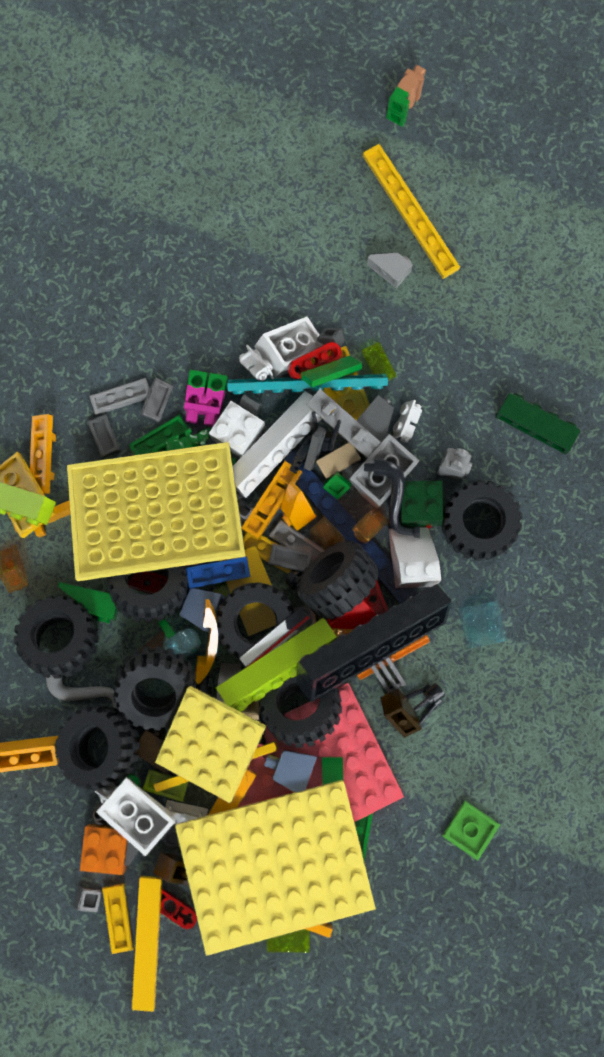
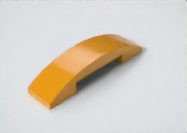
M205 599L203 627L210 628L206 656H197L195 669L196 684H200L211 669L218 645L216 615L213 605L208 599Z

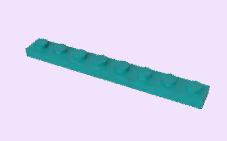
M386 374L346 375L315 387H311L302 379H294L292 377L266 378L264 381L257 379L228 380L227 385L228 391H233V394H243L244 391L251 390L252 393H264V390L280 393L284 392V389L302 392L307 388H312V391H319V389L323 391L324 388H332V390L339 391L343 390V387L361 390L363 386H371L372 389H382L383 386H388V377Z

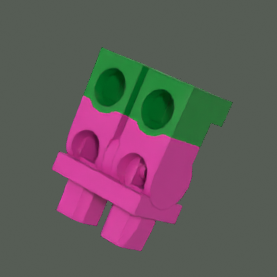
M190 370L184 403L186 422L197 424L198 415L200 414L205 415L204 425L211 427L215 425L222 413L225 393L228 387V376L210 373L208 376L207 372Z

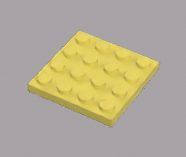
M190 686L187 688L155 763L231 803L266 725Z

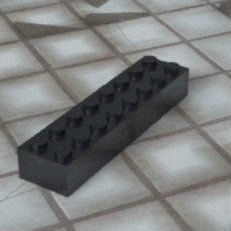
M438 584L424 588L418 595L408 597L402 604L390 607L386 613L374 616L370 622L356 626L352 632L340 635L329 645H322L311 655L303 656L298 661L296 683L310 702L318 699L446 624L453 601Z

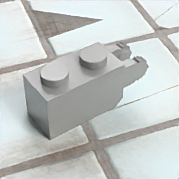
M448 448L442 458L437 474L459 482L462 478H466L473 464L469 462L471 455L464 449Z

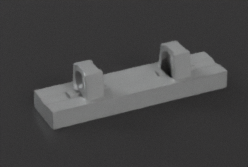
M321 389L307 403V406L333 429H335L337 421L341 420L338 433L366 458L381 443Z

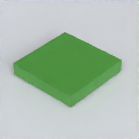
M464 800L442 834V837L478 861L500 827V824Z

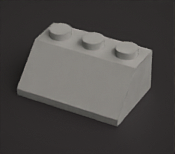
M389 434L364 463H374L375 459L390 461L399 466L404 477H406L419 460ZM363 463L349 480L370 504L378 508L391 494L392 483L387 476H374V471H364Z

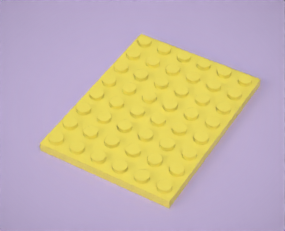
M229 442L67 465L75 579L77 581L245 557Z
M343 780L175 825L206 956L375 910Z

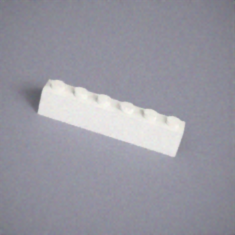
M306 391L232 466L236 491L245 498L314 427L312 420L313 410L307 406V403L313 396ZM316 414L318 423L322 418Z

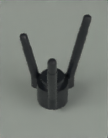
M313 411L312 420L314 432H316L318 423L316 413ZM341 420L337 421L332 433L326 432L321 448L322 452L330 453L334 451Z
M436 683L432 686L427 684L423 688L405 695L407 699L426 692L423 694L425 699L413 708L414 711H417L427 703L432 704L419 719L420 724L442 703L441 699L445 697L443 690Z

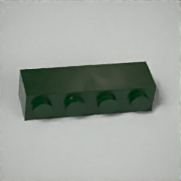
M517 393L508 394L495 417L565 455L571 450L581 431L574 423L559 419L557 414L542 410L541 406L525 401Z

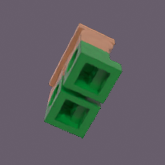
M416 65L413 70L407 69L404 77L389 98L386 118L401 127L404 126L407 120L408 110L414 106L415 101L418 102L420 99L426 72L424 68Z

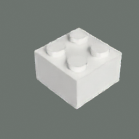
M230 401L209 432V436L218 444L229 442L230 452L241 458L255 444L265 429V422Z

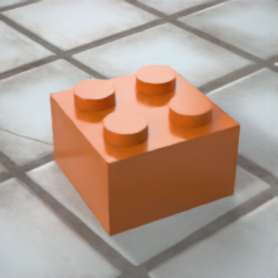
M98 824L85 826L80 871L123 875L127 871L125 858L128 840L112 826H99Z

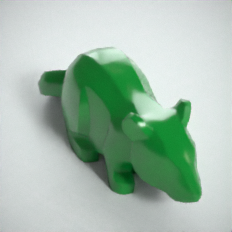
M190 428L183 433L184 437L180 438L176 435L155 447L150 453L159 452L163 448H166L164 451L205 446L210 437L209 432L211 428H204L197 434H192Z

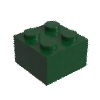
M405 481V491L401 505V525L442 526V481Z

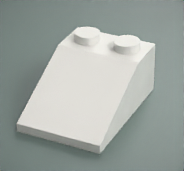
M305 317L263 334L254 347L260 353L263 360L267 359L273 368L271 372L274 378H278L288 373V365L292 360L323 344L317 342L319 333L309 318Z
M420 528V538H415L413 535H401L393 529H389L395 589L432 587L441 582L439 559L429 529Z
M128 778L121 783L97 811L103 819L144 856L150 852L177 819L165 807Z

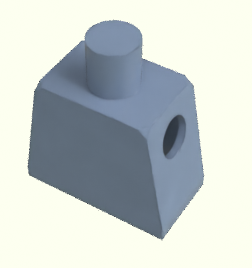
M192 588L189 590L186 598L182 599L180 616L204 631L209 632L210 628L203 627L205 599L211 601L217 617L220 604L223 603L225 596L219 593Z
M283 750L281 758L268 754L264 766L276 770L273 780L293 792H299L306 789L317 756Z

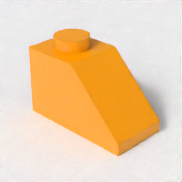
M291 481L288 484L280 509L284 514L282 519L287 526L290 527L292 525L298 531L316 518V515L303 492Z

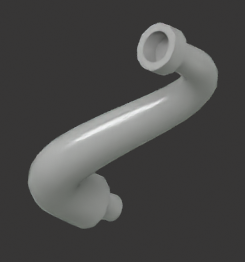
M52 676L46 677L50 693L60 700L78 701L107 697L112 700L113 707L116 708V702L113 697L114 690L105 686L67 687L62 683V677L61 679H54Z

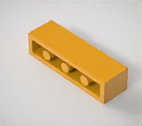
M59 735L0 743V772L58 765L59 758H56L55 751H58V746L55 744L56 739H59Z

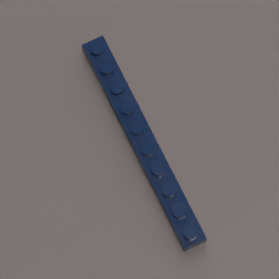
M292 449L279 465L282 466L284 461L292 465L297 453ZM303 462L299 469L302 471V474L295 483L345 541H353L361 545L376 563L378 579L400 604L408 597L418 595L419 593L414 588L395 589L392 562L338 500L323 488L324 484L312 471L304 469L305 463Z

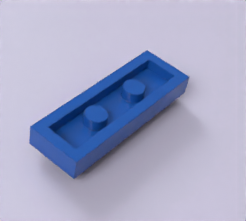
M247 556L186 568L190 589L251 577Z

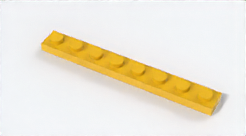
M378 144L363 152V158L442 279L460 269L459 264L381 145Z

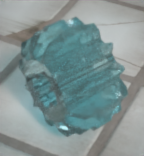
M194 629L180 631L173 637H170L165 643L167 649H173L174 654L180 653L184 658L191 656L202 646L200 637Z

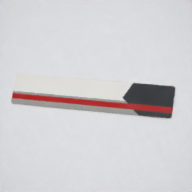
M300 607L241 656L240 660L246 667L250 666L285 643L309 623L311 618Z

